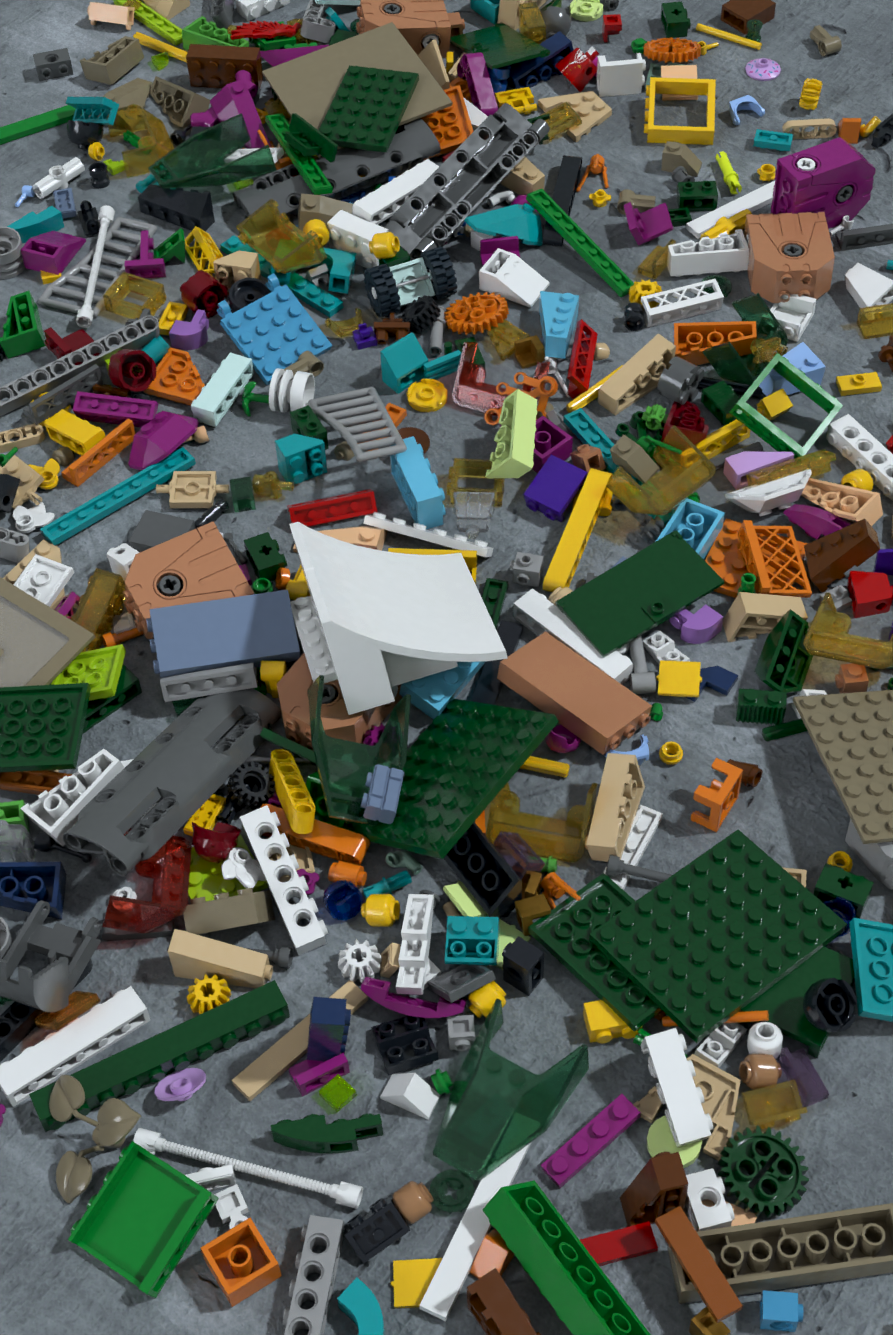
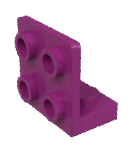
M631 202L623 205L630 232L638 246L673 230L666 203H662L642 213L639 212L638 208L634 209Z

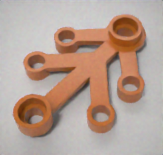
M517 372L514 375L516 384H528L536 387L530 392L520 391L535 399L540 396L537 413L540 411L544 417H547L545 409L549 397L555 395L558 390L557 381L551 376H544L539 380L527 376L524 372ZM522 374L524 380L519 382L518 376ZM500 382L496 386V391L500 395H510L517 390V388L510 387L505 382ZM547 383L551 384V389L549 391L545 389V385ZM505 385L506 391L502 393L500 387ZM502 408L499 410L488 409L484 415L486 423L498 425ZM494 413L498 415L496 421L492 419Z

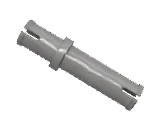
M438 306L441 310L440 316L436 317L438 320L436 322L433 321L431 326L429 353L432 356H439L442 353L443 329L446 327L444 319L445 308L443 306Z

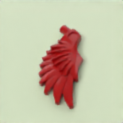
M250 21L249 24L243 23V26H236V30H231L232 35L230 38L234 40L241 38L272 39L276 36L293 37L297 34L301 25L299 23H295L293 26L283 23L280 25L277 21H274V23L272 21L270 23L266 21H257V23Z

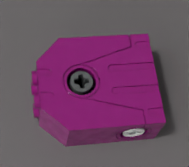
M841 137L777 159L771 214L825 212L828 229L840 225L844 216H849L848 221H851L870 200L876 168Z

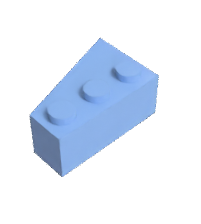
M804 342L783 355L797 369L802 370L812 381L821 385L826 366ZM774 369L770 371L759 385L766 397L782 388L787 395L800 392L799 389Z

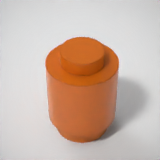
M344 861L333 862L328 873V880L333 882L334 885L353 890H359L361 886L363 887L367 879V872H364L363 866Z

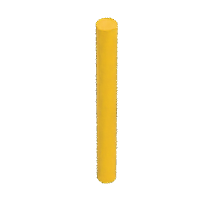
M700 23L696 26L697 31L760 50L762 46L760 42Z

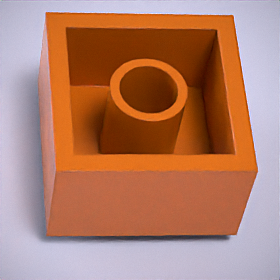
M251 1218L246 1219L201 1247L206 1264L232 1307L282 1276L277 1260Z

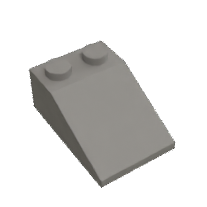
M850 818L845 842L875 878L887 888L893 890V841L863 844Z

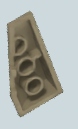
M155 76L149 93L156 103L163 108L162 111L169 116L171 123L185 128L191 123L190 116L192 113L206 112L209 109V99Z
M136 78L107 92L103 96L120 104L114 121L115 125L132 129L142 117L141 112L146 106L145 101L150 95L149 92L153 82Z
M301 193L298 204V235H303L304 225L313 219L323 221L328 228L327 222L340 210L352 214L353 204L321 195Z

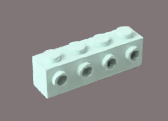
M229 353L227 358L221 362L216 373L212 374L207 385L202 388L197 399L193 400L191 404L193 418H197L200 423L213 427L218 425L254 374L251 358Z

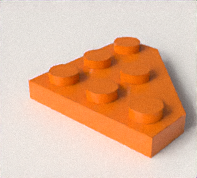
M170 347L156 367L157 372L154 381L151 382L150 387L144 390V393L191 406L193 400L197 399L205 384L202 382L196 366L192 363L189 353Z

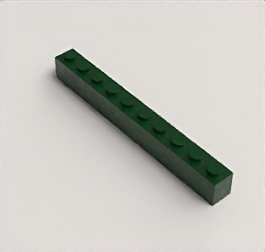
M271 981L71 1074L70 1076L76 1078L81 1083L85 1092V1101L77 1111L86 1116L91 1110L102 1106L108 1099H117L125 1094H133L142 1086L151 1082H158L174 1071L186 1069L193 1062L207 1059L223 1048L233 1047L238 1041L246 1037L256 1036L263 1029L283 1023L290 1017L288 1004L276 981ZM56 1082L29 1094L45 1132L59 1129L66 1123L55 1120L49 1108L50 1096ZM72 1115L71 1118H70L68 1121H70V1120H72V1119H74V1118H76V1117H75L74 1115Z

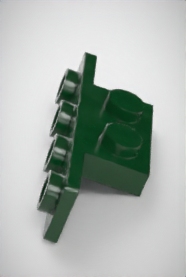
M292 113L289 126L290 132H285L284 140L291 144V147L300 151L305 157L321 155L330 163L334 162L338 145L298 114Z

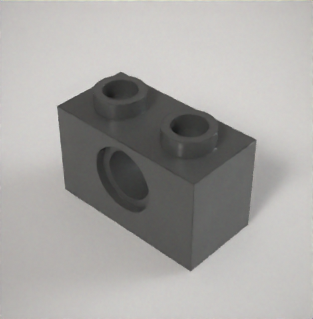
M67 48L33 54L39 81L74 75Z

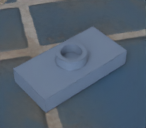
M72 188L53 191L55 206L61 212L62 218L76 217Z

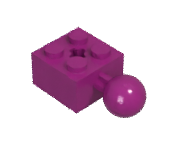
M544 416L536 420L535 448L533 453L534 465L532 470L538 473L550 455L565 461L571 456L570 453H572L573 437Z

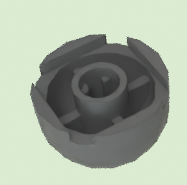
M550 6L543 12L542 10L539 11L537 14V30L543 38L548 39L559 31L565 36L568 34L571 27V15L566 14L564 8Z

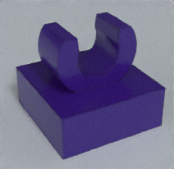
M366 323L359 324V330L352 331L358 350L377 345L372 327H367Z

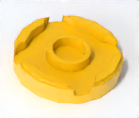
M421 379V382L412 383L407 390L408 404L420 412L429 413L437 411L447 403L448 391L442 382L435 379Z

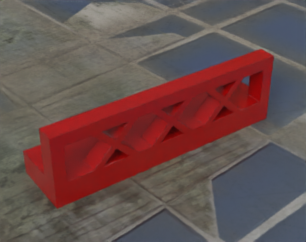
M582 319L577 322L567 376L570 380L568 395L572 399L589 389L598 336Z
M368 489L288 505L287 510L290 514L291 523L300 522L305 526H312L377 512L374 491Z

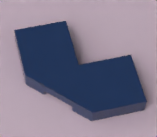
M720 666L700 669L702 682L699 687V696L706 686L727 696L737 682L738 675ZM685 697V698H688V699H690V700H692V701L695 702L698 697Z

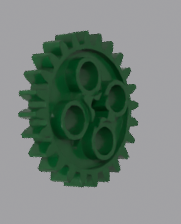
M756 1126L753 1133L746 1127L743 1135L739 1131L736 1132L733 1139L729 1138L725 1144L727 1147L722 1149L720 1154L723 1157L718 1161V1165L723 1168L718 1172V1176L726 1177L723 1181L724 1187H730L727 1197L735 1195L737 1197L735 1201L736 1206L742 1202L745 1203L746 1213L752 1207L755 1208V1215L757 1217L763 1210L767 1218H770L774 1211L778 1216H781L784 1209L788 1212L791 1211L794 1204L797 1205L802 1199L800 1196H803L807 1190L804 1185L809 1181V1178L803 1175L809 1169L806 1166L800 1165L804 1161L805 1156H797L795 1154L799 1146L791 1148L789 1146L791 1142L790 1137L783 1141L781 1140V1131L777 1132L774 1136L771 1134L770 1127L764 1133H762L759 1126ZM755 1149L762 1150L765 1156L759 1155ZM776 1154L778 1156L776 1161L754 1188L750 1189L748 1185L768 1160ZM777 1167L783 1168L787 1175L781 1174ZM739 1168L746 1169L749 1176L742 1174ZM761 1186L768 1188L771 1192V1195L766 1194L762 1190Z

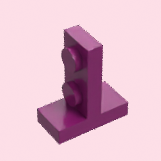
M148 230L141 231L140 260L125 261L124 267L128 280L166 277L164 259H154V254L151 252V250H154V239L150 238Z

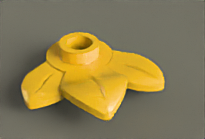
M49 459L44 467L28 465L45 479L38 487L48 490L57 486L59 482L57 475L60 472V466L54 459Z

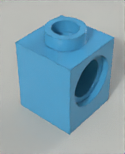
M763 1290L760 1298V1329L795 1332L798 1322H803V1304H798V1293Z

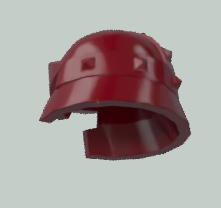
M192 822L193 839L191 845L194 846L195 852L201 858L218 864L228 857L229 852L237 846L236 840L241 830L221 822H217L214 830H209Z

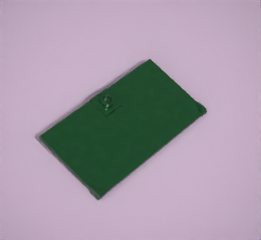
M502 22L495 24V26L450 37V43L467 54L482 52L486 66L491 69L550 55V50Z
M674 530L557 600L555 604L604 658L722 586L724 580L682 538L678 531Z

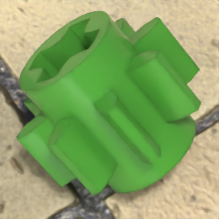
M658 404L652 407L648 405L642 416V419L646 420L645 427L654 431L659 428L664 429L668 415L665 414L666 408Z

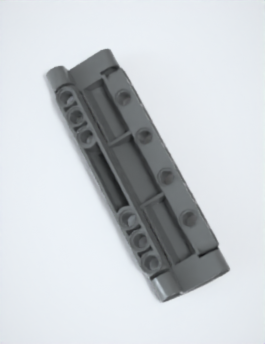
M504 103L493 115H489L404 202L384 228L398 237L400 246L404 251L408 252L412 260L420 258L421 252L442 247L462 226L465 218L473 213L545 137L550 130L549 125L542 119L536 120L532 125L511 105Z
M421 118L398 126L387 153L344 147L337 150L334 162L330 163L323 156L314 158L333 187L332 193L322 194L321 196L339 200L385 181L388 177L404 173L415 167L418 163H422L424 159L440 153V144L429 126ZM294 164L257 178L252 185L232 193L237 207L243 208L254 230L267 226L272 222L281 224L297 218L298 205L293 206L291 204H299L301 193L314 195Z
M253 688L198 698L80 811L78 821L63 835L64 843L73 851L104 854L112 870L118 875L126 876L140 861L152 857L219 789L235 770L265 741L260 735L263 727L269 729L281 717L280 708L268 697ZM244 714H246L213 748H211ZM161 797H163V798L124 836V834H125Z

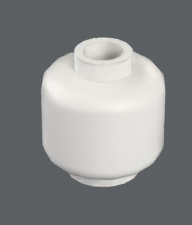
M770 1022L754 1024L748 1033L747 1049L749 1054L772 1055L777 1059L782 1049L783 1035L781 1030Z

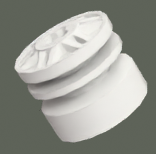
M276 368L269 388V407L271 411L280 410L286 413L289 408L292 412L307 406L308 401L314 399L315 380L313 373L297 371L294 376L292 370L284 371V369Z

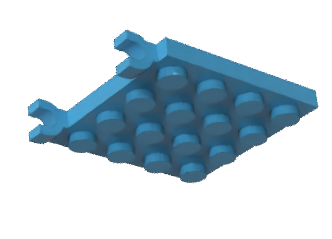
M274 273L267 277L268 282L265 284L271 293L234 313L231 312L225 300L218 303L219 309H217V313L223 318L220 321V325L244 357L252 359L253 369L266 386L270 384L276 368L284 369L298 361L299 356L303 352L310 351L318 357L332 348L330 341L287 285L281 287Z

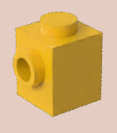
M782 388L761 399L757 404V411L771 421L788 412L793 405Z

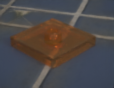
M75 991L69 995V1005L56 1012H43L34 1021L38 1028L58 1031L98 1004L100 999L96 993Z

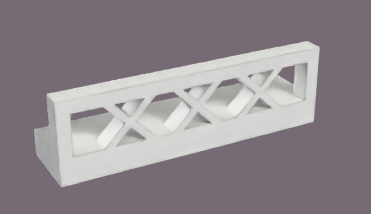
M716 279L641 297V303L646 312L644 322L648 328L720 310L724 296ZM712 286L715 293L709 294L703 290ZM687 292L697 294L695 298H689L684 295ZM673 296L675 298H678L679 300L677 302L672 303L667 301L666 299L667 297ZM655 301L660 303V305L650 308L648 302Z

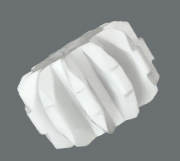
M356 939L353 946L346 943L345 950H340L338 968L341 970L344 978L350 977V981L353 983L360 979L362 983L365 977L374 978V973H379L382 961L381 955L378 953L375 945L369 946L367 940L363 944H359V941Z

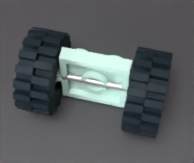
M440 246L421 252L420 258L399 265L387 267L386 264L364 270L367 296L370 299V305L373 306V311L376 312L379 318L390 315V313L399 312L401 306L413 303L412 301L414 299L418 300L420 296L429 295L433 299L438 300L454 295L457 292L456 273L453 270L449 254L447 255L444 247Z

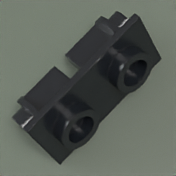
M84 200L80 205L81 211H77L85 236L99 233L100 230L96 207L92 208L91 203Z

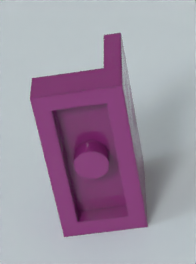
M518 236L480 240L482 267L498 248L516 254L520 258Z
M344 1053L327 1061L306 1059L289 1068V1073L302 1097L350 1073L348 1060Z

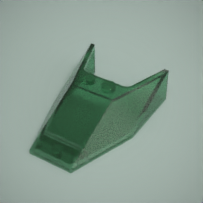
M242 113L191 136L148 167L161 188L223 186L276 171L268 145L230 163L224 161L225 158L251 140Z
M319 675L308 689L312 747L328 816L377 826L379 820L374 821L364 818L365 808L360 807L363 794L369 791V787H365L368 772L373 773L374 767L377 764L388 766L390 769H403L407 755L411 695L406 694L393 708L375 746L332 738L325 734L321 720L324 676Z
M496 999L455 1077L433 1150L435 1157L477 1181H481L547 1131L589 1069L588 1046L584 1044L540 1075L533 1074L491 1051L489 1048L490 1042L504 1023L502 1003L499 999Z

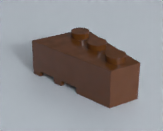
M862 519L804 545L810 579L822 593L828 590L827 586L837 578L839 580L844 578V573L854 565L858 567L880 550L877 533L866 519Z
M661 1152L650 1158L621 1195L620 1201L628 1227L650 1221V1225L655 1224L656 1218L679 1206L684 1211L688 1181L679 1152Z
M496 1268L467 1287L468 1309L486 1335H541L539 1332H535L530 1324L531 1321L528 1315L520 1308Z

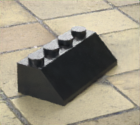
M474 822L447 853L444 860L489 917H508L515 908V901L522 900V880Z

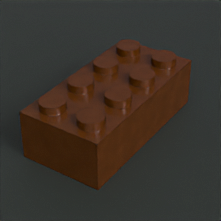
M190 44L186 60L191 87L223 88L225 85L235 82L236 73L241 70L248 71L251 74L252 82L259 88L261 87L263 74L260 48Z

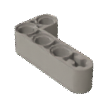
M315 0L309 1L303 16L301 36L330 43L331 36L334 35L335 23L323 18L326 4H317Z
M0 527V557L19 563L30 553L29 537L25 534Z

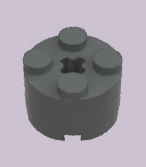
M676 356L669 361L672 364L669 369L664 368L658 382V390L661 391L659 392L660 395L682 405L689 399L694 400L698 394L697 386L704 376V370Z

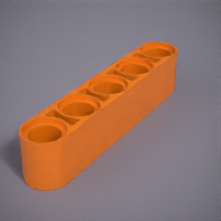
M270 804L261 805L260 808L267 805L271 813L276 812L281 824L277 826L280 834L285 833L290 845L305 849L306 846L309 847L311 852L338 861L361 865L371 843L367 837L314 819L312 832L299 834L291 829L282 808ZM265 832L262 835L270 838L272 833Z

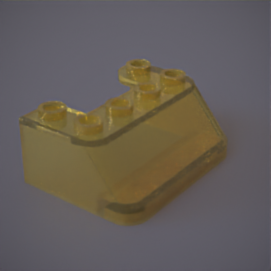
M675 425L671 427L663 443L682 450V454L657 446L653 452V457L663 468L661 471L640 486L620 466L607 485L613 494L634 513L666 515L709 482L716 472L714 464Z
M825 593L804 638L806 651L810 655L878 669L893 667V634L889 642L848 634L852 625L850 617L845 613L837 612L831 594Z

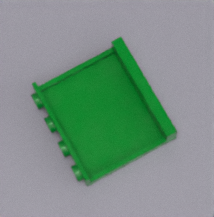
M132 1141L120 1153L119 1162L114 1170L109 1171L103 1180L104 1185L98 1194L94 1195L88 1202L87 1211L83 1217L73 1225L68 1240L135 1284L145 1294L156 1298L219 1197Z

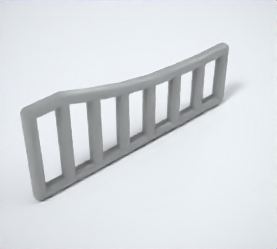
M117 217L107 230L104 249L130 254L127 260H136L140 255L141 235L120 231L118 228L123 225L148 230L150 238H152L157 227L153 224ZM112 237L138 242V244L134 248L109 241ZM96 245L80 262L45 289L38 299L40 305L78 313V309L82 308L81 306L49 298L54 293L85 300L86 293L60 286L66 282L85 287L88 286L89 279L75 275L80 271L91 272L92 266L88 264L94 258ZM102 254L101 262L121 266L119 272L99 268V276L112 278L113 280L110 284L96 281L95 289L105 292L101 297L93 295L92 303H96L92 309L94 311L93 318L99 315L125 277L124 265L126 259Z
M374 387L362 388L308 401V405L315 415L343 436L353 451L356 460L359 462L399 454L407 450L401 435Z

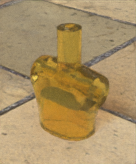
M269 471L262 475L255 474L253 477V490L257 495L277 499L282 496V490H294L293 482L280 481L274 471Z

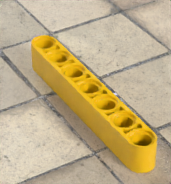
M593 468L590 469L545 575L543 590L553 592L558 587L569 588L610 489L613 478L612 473Z

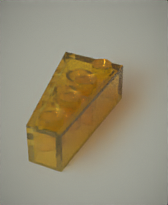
M96 568L94 575L89 578L86 592L80 597L78 609L70 619L95 635V638L82 652L99 649L103 644L101 635L111 631L114 626L113 618L115 615H120L124 610V607L121 605L126 600L123 595L125 581L119 574Z

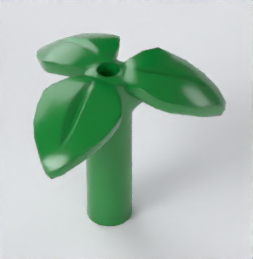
M250 381L245 385L242 394V407L245 414L251 417L248 405L251 401L269 404V395L251 393L257 384L254 381Z

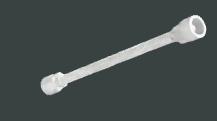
M107 205L102 206L99 211L98 222H100V230L84 304L81 309H78L76 317L77 325L82 328H88L92 324L94 311L91 305L107 229L110 223H113L115 215L114 209Z
M138 1128L134 1136L133 1142L155 1155L156 1151H166L221 1167L232 1164L235 1171L238 1170L242 1173L258 1175V1177L268 1178L272 1181L288 1183V1185L298 1186L302 1189L325 1193L330 1198L336 1199V1204L358 1209L362 1199V1186L341 1181L340 1185L323 1184V1182L313 1181V1179L310 1180L309 1178L306 1179V1177L286 1174V1172L276 1171V1169L273 1170L272 1168L253 1165V1163H246L242 1160L223 1157V1155L200 1151V1149L197 1150L193 1147L174 1144V1142L161 1138V1133L143 1128Z

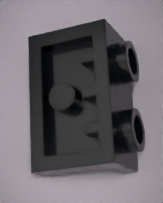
M391 1197L386 1201L384 1198L377 1200L369 1207L371 1210L363 1217L358 1214L346 1223L347 1228L344 1230V1235L363 1264L410 1231V1227L397 1210Z

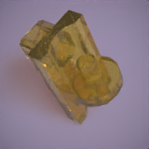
M779 337L766 340L762 338L754 339L750 347L751 352L755 355L753 362L757 364L765 361L770 362L777 353L781 356L786 354L788 347L780 344L781 338Z

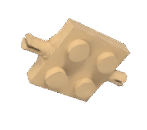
M15 455L5 466H0V474H8L20 479L12 505L13 509L18 505L22 506L29 499L36 505L40 504L37 500L42 502V497L35 493L38 486L45 480L39 473Z
M173 471V478L170 484H157L156 493H169L170 508H211L216 494L229 493L230 487L229 484H216V471Z

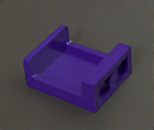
M550 455L523 494L526 506L532 511L536 512L538 510L544 513L550 520L555 521L556 519L562 522L564 520V511L579 489L583 487L588 473L558 457Z

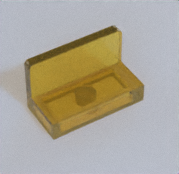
M671 239L665 247L658 245L639 265L638 273L655 280L667 266L668 245L675 244L676 241Z
M893 303L859 308L857 325L864 339L893 335Z

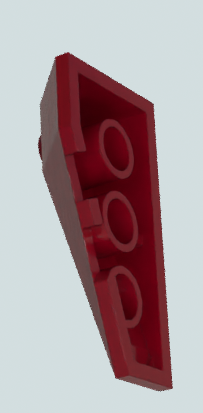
M674 401L664 426L661 442L684 451L706 438L709 426L704 424L705 419L700 417V410L696 403L686 401L685 404L681 405ZM660 447V449L667 453L676 454V452Z

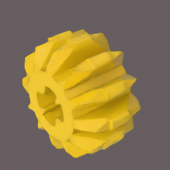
M807 78L804 81L799 100L800 107L806 110H815L817 108L823 85L822 81L814 78Z
M643 279L640 282L635 281L629 290L630 303L634 302L642 305L641 297L662 292L661 286L656 281L651 282L650 279L648 281ZM655 301L648 302L650 308L657 307L660 304Z
M204 974L203 980L195 978V985L189 986V995H187V1002L191 1005L190 1008L194 1014L199 1012L200 1015L230 1001L229 998L232 994L225 979L219 980V976L216 974L212 978Z

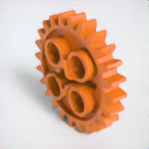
M672 37L657 38V40L647 41L644 44L643 54L648 59L652 58V60H658V62L665 61L667 63L671 61L672 63H681L698 59L701 55V46L697 42H692V40L673 39Z
M478 292L474 296L473 294H469V297L462 296V300L456 299V304L450 303V307L446 308V312H444L446 326H448V329H452V332L458 331V334L465 332V335L472 332L475 335L477 331L483 333L485 329L491 331L492 326L498 327V323H503V319H507L509 309L507 301H505L504 297L501 298L500 294L495 296L494 292L490 295L485 292L483 295H480V292Z

